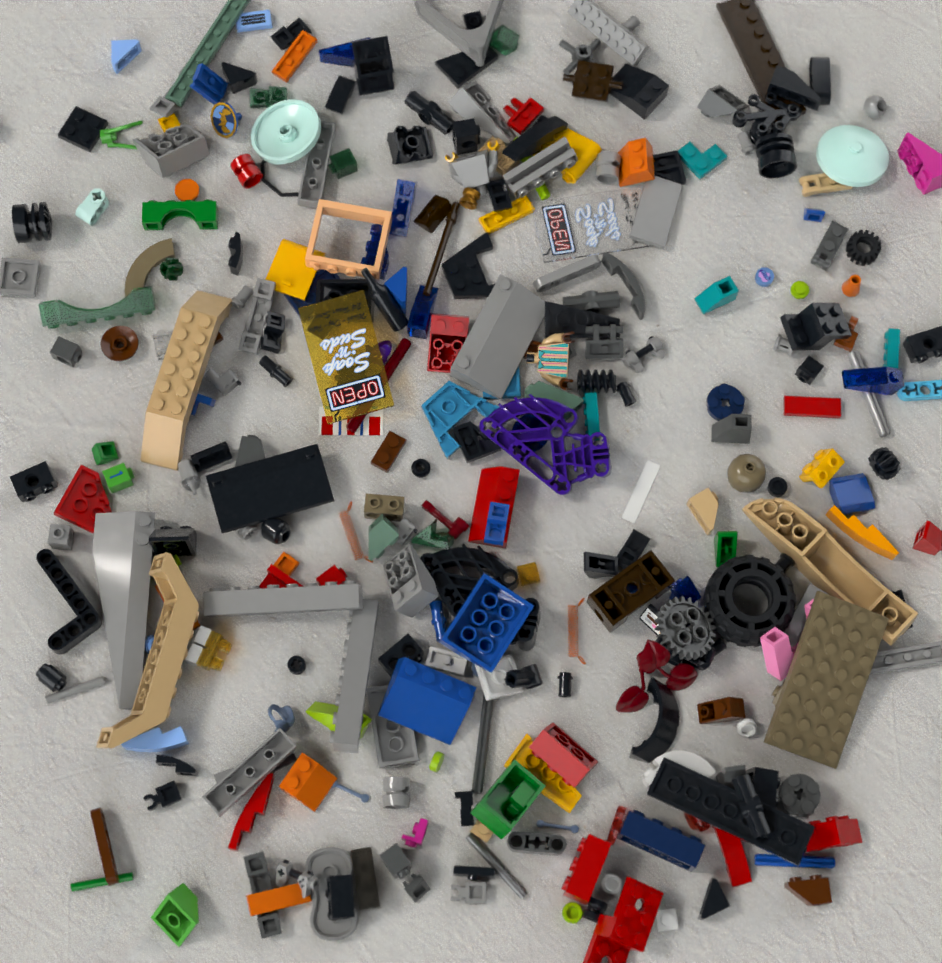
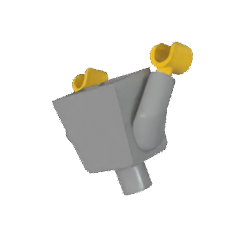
M497 140L494 147H491L490 141L487 142V146L490 149L489 152L487 149L460 158L456 153L452 152V159L446 155L445 159L449 162L451 177L457 183L464 186V188L475 187V190L479 191L481 196L488 193L485 184L492 180L498 164L497 151L500 148V144Z

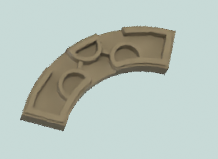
M172 238L150 246L133 262L125 282L126 301L144 298L145 283L150 271L166 261V258H175Z

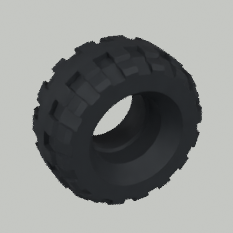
M744 555L729 559L714 571L704 591V612L710 613L707 616L708 619H714L710 624L716 627L714 631H717L722 636V639L727 642H733L737 646L758 647L762 646L760 637L772 628L776 627L784 632L795 613L796 594H794L793 583L790 577L788 578L785 575L783 568L779 565L776 566L770 562V559L763 556L759 558L753 555ZM741 584H752L759 587L765 593L768 600L766 611L758 616L742 613L733 602L732 594L734 589Z

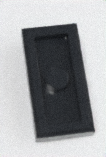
M455 865L453 869V876H467V880L479 881L480 877L494 878L495 869L489 867Z

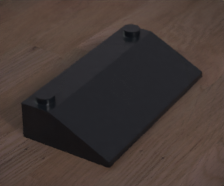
M318 444L206 475L222 534L265 522L269 519L279 518L334 502Z

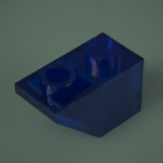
M688 575L684 579L680 577L670 589L672 592L669 597L670 600L674 597L679 599L684 596L685 600L690 597L692 603H694L695 601L699 602L701 599L700 593Z

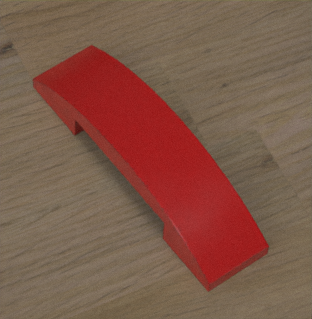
M712 826L715 829L727 866L726 870L731 886L736 887L752 882L740 838Z

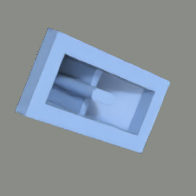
M137 39L111 41V63L116 74L142 51L140 42Z

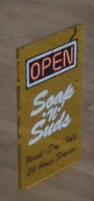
M364 290L298 308L327 423L332 424L395 406Z

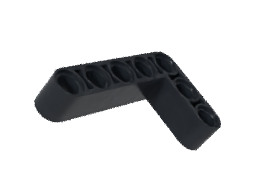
M42 549L36 556L38 564L77 615L76 618L57 630L48 639V646L53 652L60 655L66 653L98 630L102 625V619L54 553L49 549ZM51 556L50 562L43 563L45 557ZM62 571L60 578H54L56 572ZM69 586H73V591L71 593L66 594V588ZM80 601H84V606L80 609H77V603ZM89 617H96L94 623L87 624V620L89 619ZM79 628V633L71 636V631ZM63 640L61 647H54L56 641Z

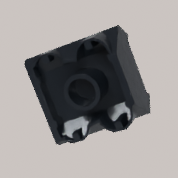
M397 126L393 132L388 133L387 142L391 152L392 164L396 165L433 158L426 127L413 126L412 129H407L404 126Z

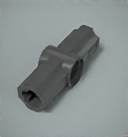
M593 290L586 291L582 295L568 296L562 299L565 306L595 313L604 309L620 308L618 291L598 293Z

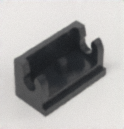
M352 875L327 877L329 920L355 917Z

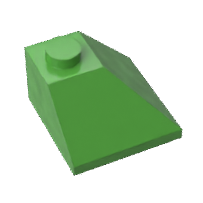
M184 883L168 893L151 916V919L178 947L183 944L199 922L197 896Z

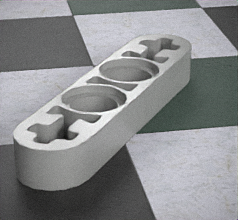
M591 255L539 277L533 282V285L538 293L546 291L597 269L601 265V261L597 255Z

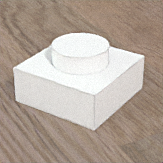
M675 908L658 910L655 917L657 932L679 929Z

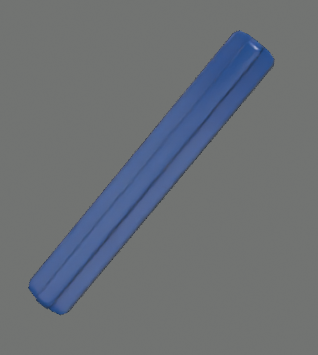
M755 854L754 856L755 865L835 868L834 857L803 856L799 866L773 854Z

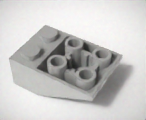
M409 543L383 565L396 612L412 618L438 597L435 582L412 544Z

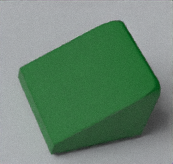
M114 441L96 443L92 447L96 465H102L119 459Z

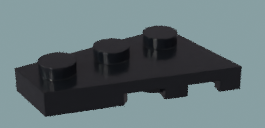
M489 46L484 65L481 67L477 66L475 61L464 52L437 60L435 65L459 89L498 59V54Z

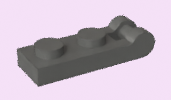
M832 221L810 263L813 265L817 264L827 271L848 228Z

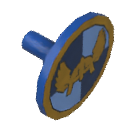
M227 102L216 103L211 110V123L214 130L223 138L234 136L238 129V120L242 119L241 113H236L234 108Z

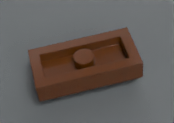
M389 431L371 460V465L388 473L404 447L406 439Z

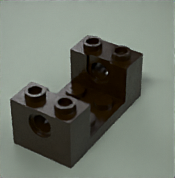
M650 550L590 593L587 604L611 633L625 623L627 617L654 597L658 599L672 589L675 579L653 551ZM634 584L637 587V592L629 593L626 586Z

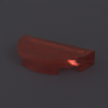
M620 805L617 807L606 840L612 843V846L615 843L626 811V807Z

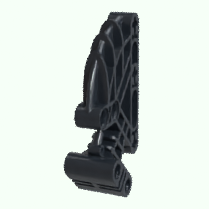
M464 543L462 547L449 548L446 545L444 550L433 554L426 553L420 558L435 582L438 596L453 618L456 616L455 611L461 608L465 602L460 593L469 595L479 580L478 578L469 577L462 566L475 567L481 576L484 574V571L493 576L494 580L511 591L515 590L519 584L517 572L498 557L483 551L480 546H477L478 549L469 548ZM426 562L432 563L433 571H431L429 565H426ZM457 566L462 575L447 573L444 569ZM508 576L515 578L512 583L504 581ZM447 593H450L451 595L453 594L455 600L454 603H452L450 597L446 595ZM534 598L525 599L534 607L510 643L511 645L518 643L519 648L523 651H529L534 647L537 637L536 632H538L540 623V606Z

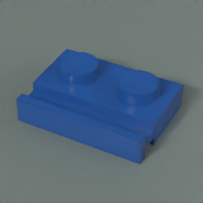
M203 63L198 64L192 79L193 83L190 84L193 90L213 105L220 102L224 97L228 82Z

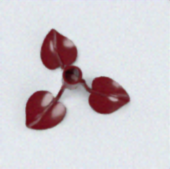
M647 639L643 651L636 657L638 667L640 668L642 686L641 688L631 686L626 689L616 704V711L636 712L647 704L649 695L647 692H644L646 689L645 672L651 674L658 669L668 678L665 684L673 691L689 687L696 680L698 673L694 666L688 663H680L672 668L670 674L666 673L661 667L669 662V651L660 643Z

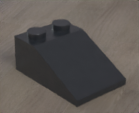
M625 64L613 76V81L623 82L622 90L612 88L609 94L645 120L665 99L669 85L655 74Z
M317 279L315 315L326 313L323 317L349 321L348 317L355 315L357 318L354 319L352 317L353 319H350L349 322L374 323V301L370 296V286L366 279ZM364 313L363 318H364L365 316H366V318L362 320V317L360 318V315H359V314L362 315V314Z
M163 526L152 532L149 536V543L156 555L170 552L173 556L175 554L177 556H196L197 533L191 526H181L180 529Z

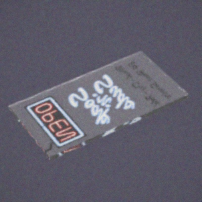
M644 185L531 202L544 263L600 255L606 252L613 253L652 247V245L629 238Z

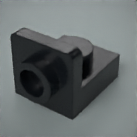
M808 356L802 365L799 366L795 375L801 382L811 385L824 366Z

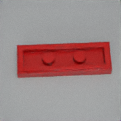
M784 396L783 416L840 418L841 398Z

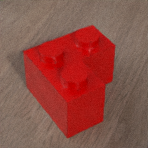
M849 815L832 816L825 818L826 822L821 823V820L809 822L816 829L806 852L863 843L857 818L849 819Z

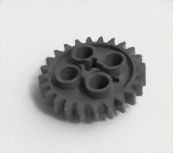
M684 596L679 599L674 597L672 600H668L660 607V611L656 613L658 618L654 620L655 623L659 624L654 628L660 631L657 638L663 639L660 644H666L668 651L670 649L673 650L672 656L679 654L680 659L686 657L687 661L692 658L696 660L711 650L710 646L715 643L712 639L716 636L712 632L716 627L710 624L714 619H708L707 616L710 613L703 611L705 606L698 607V601L692 603L690 597L686 600Z

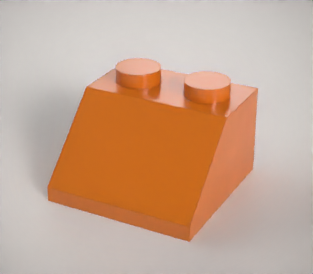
M646 137L628 141L618 152L621 156L619 186L623 187L654 180L652 145Z
M301 753L279 787L283 792L315 812L338 778L319 763Z

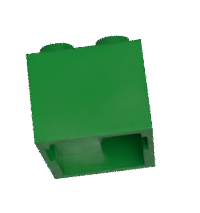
M514 759L470 813L502 840L514 828L546 785Z

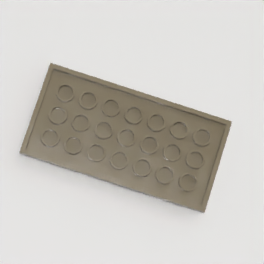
M817 591L764 743L837 769L889 618Z

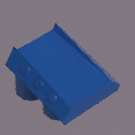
M863 473L831 478L829 480V492L833 504L845 516H850L853 512H865L875 508L873 495L867 478Z

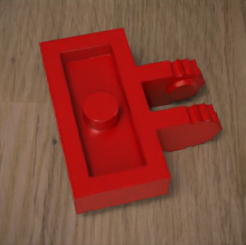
M531 97L524 104L516 98H512L511 104L518 111H515L508 105L503 108L504 112L511 117L507 121V125L520 135L544 111V107Z

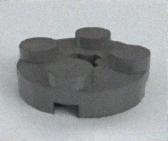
M805 774L789 776L781 783L778 792L779 800H781L784 809L798 816L812 812L818 806L821 795L819 784ZM799 789L805 794V797H802L800 800L794 794Z

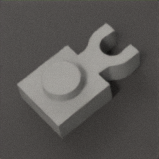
M466 882L465 887L451 884V889L459 891L458 896H451V901L465 898V904H486V882Z

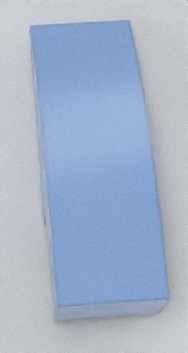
M181 726L166 733H163L160 727H157L122 743V747L125 750L136 752H161L188 745L189 742Z

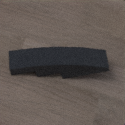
M557 116L550 117L516 138L503 150L502 154L514 161L540 152L541 145L554 141L556 133L567 130L568 123Z

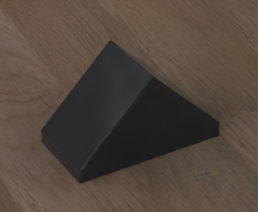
M222 62L223 74L233 94L257 84L256 72Z
M584 552V572L589 578L614 577L618 574V557Z
M715 878L709 881L698 916L699 920L708 918L730 907Z

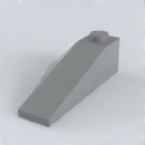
M476 81L462 87L450 99L449 103L454 112L465 119L474 118L476 125L479 124L480 128L509 144L516 138L506 121L499 118L498 109L496 107L493 108L489 103L491 99Z

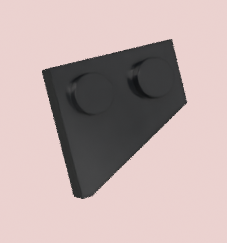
M678 150L653 155L655 176L682 185L686 184V177Z

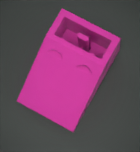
M909 132L906 133L898 149V156L907 166L908 173L913 176L916 187L921 190L923 195L941 188L942 154Z

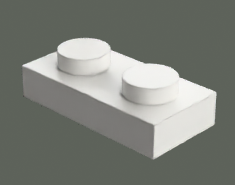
M430 646L425 666L463 676L467 659L454 652Z

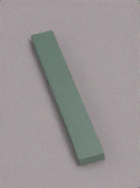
M251 0L227 1L165 96V99L174 102L175 105L182 108L193 91L190 84L193 83L192 79L198 64L203 63L207 67L209 66Z

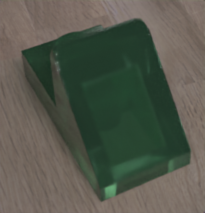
M435 519L420 530L411 539V543L449 550L454 544V536L448 535L446 532L436 533L437 519Z

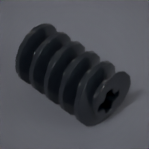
M604 369L601 370L600 375L597 370H594L592 375L590 370H586L585 375L582 370H579L577 374V393L579 388L582 389L583 393L586 392L587 388H589L590 393H593L594 388L597 389L598 393L601 392L602 388H604L605 393H608L609 388H612L613 393H615L616 375H614L612 369L608 371L607 375Z

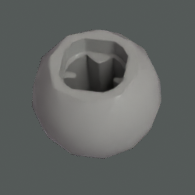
M874 95L867 98L863 110L868 117L878 118L886 111V103L882 97Z

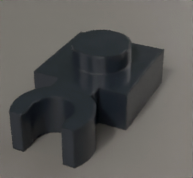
M175 781L155 788L156 795L148 794L143 797L145 801L153 799V804L147 807L149 811L155 810L160 803L165 808L182 801Z

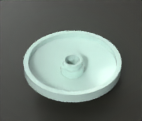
M290 99L275 103L263 111L255 121L251 131L252 146L258 156L268 163L287 164L294 162L310 152L317 143L321 133L320 118L315 109L307 102Z
M841 125L828 130L821 137L816 149L817 161L823 172L832 180L851 187H864L874 184L882 178L889 163L888 150L883 141L873 132L854 125Z

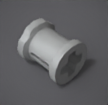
M778 334L773 350L778 349L791 356L792 349L788 339Z

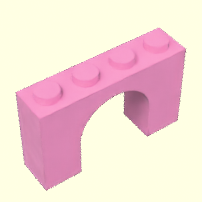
M813 600L804 605L806 619L809 615ZM774 627L761 636L760 640L767 672L782 681L787 677L798 643L791 647L789 636Z

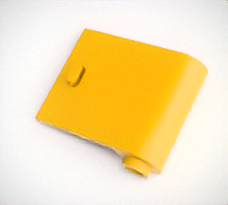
M567 128V130L556 133L554 141L541 145L540 152L566 137L570 147L575 151L578 161L573 167L561 171L562 178L567 183H576L595 161L597 155L602 152V149L595 141Z
M287 239L281 241L265 279L276 282L275 291L305 301L317 272L314 268L306 267L305 256L307 246ZM314 249L313 255L325 257L326 253Z

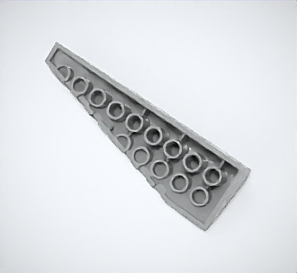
M127 511L96 513L92 553L119 709L133 708L143 673L150 586L149 571L152 561V546L149 543V536L154 531L155 512Z

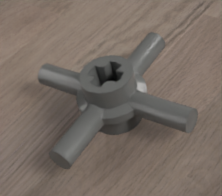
M595 39L589 46L579 45L576 48L565 40H561L559 46L571 53L573 60L563 72L569 75L577 67L578 60L597 63L593 60L592 52L601 44L600 40Z

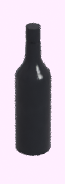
M364 268L361 273L370 286L372 300L394 332L400 331L408 325L409 320L387 287L376 282L369 270Z

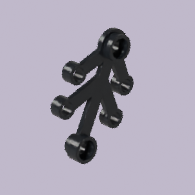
M768 92L765 101L767 104H773L780 108L779 110H775L759 101V96L752 94L749 96L748 104L763 112L746 114L744 111H738L734 114L732 123L734 126L741 128L746 125L747 121L766 119L757 126L756 130L758 135L764 136L775 119L783 117L774 126L776 133H783L789 121H795L801 116L802 110L797 104H786L780 101L774 92Z

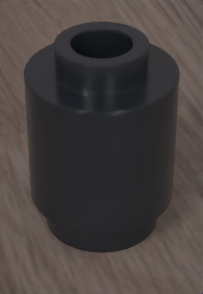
M47 663L43 664L36 673L38 680L52 692L62 690L67 683L65 681L66 676L53 665H48Z

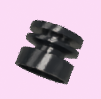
M772 133L756 141L759 174L762 177H785L796 170L797 163L795 153H793L794 146L791 135Z
M40 202L39 208L37 203H32L31 212L27 204L12 206V223L18 243L32 242L33 233L37 241H42V234L45 240H51L52 218L46 202Z

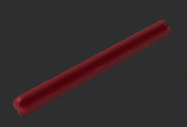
M406 338L401 339L380 372L383 388L410 348V340ZM376 400L358 406L346 425L347 430L352 433L356 432Z

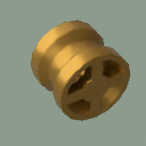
M464 188L463 197L460 198L459 204L466 209H476L477 200L481 196L480 192L473 188Z

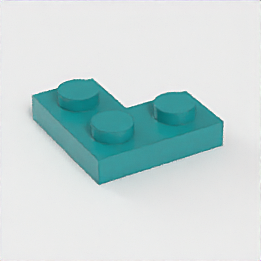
M688 142L678 150L680 160L699 180L727 159V155L716 144L704 153H701L691 142Z

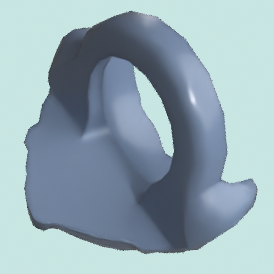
M272 704L268 708V715L276 727L274 732L279 728L284 733L287 732L295 722L291 707L286 705L281 708L276 704ZM272 710L277 711L283 720H276L272 715Z

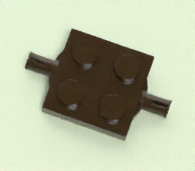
M578 60L574 75L563 74V81L573 82L571 96L576 98L607 102L612 88L621 90L623 88V82L613 81V65Z

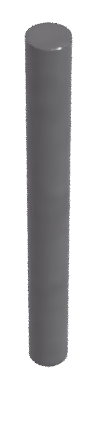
M470 833L466 837L467 841L495 869L497 874L516 895L522 899L527 893L479 840Z

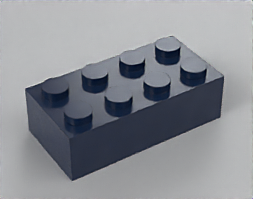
M637 810L629 811L625 815L617 834V839L689 872L697 868L705 845L701 843V839L690 835V838L682 835L683 831L675 827L669 829L663 826L664 823L660 820L653 818L651 821L644 817V813Z

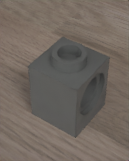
M58 336L50 350L53 359L73 368L82 358L80 346Z

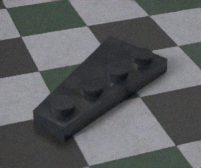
M545 301V338L552 334L571 331L574 334H571L570 338H593V334L585 333V326H593V324H599V326L616 324V326H620L619 318ZM610 333L599 334V338H610Z

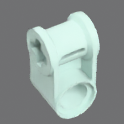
M93 189L78 206L75 215L91 226L96 224L99 217L109 206V201L102 189Z

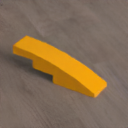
M835 505L826 513V516L840 530L869 550L890 560H893L899 554L873 524L866 528L855 515L847 519Z

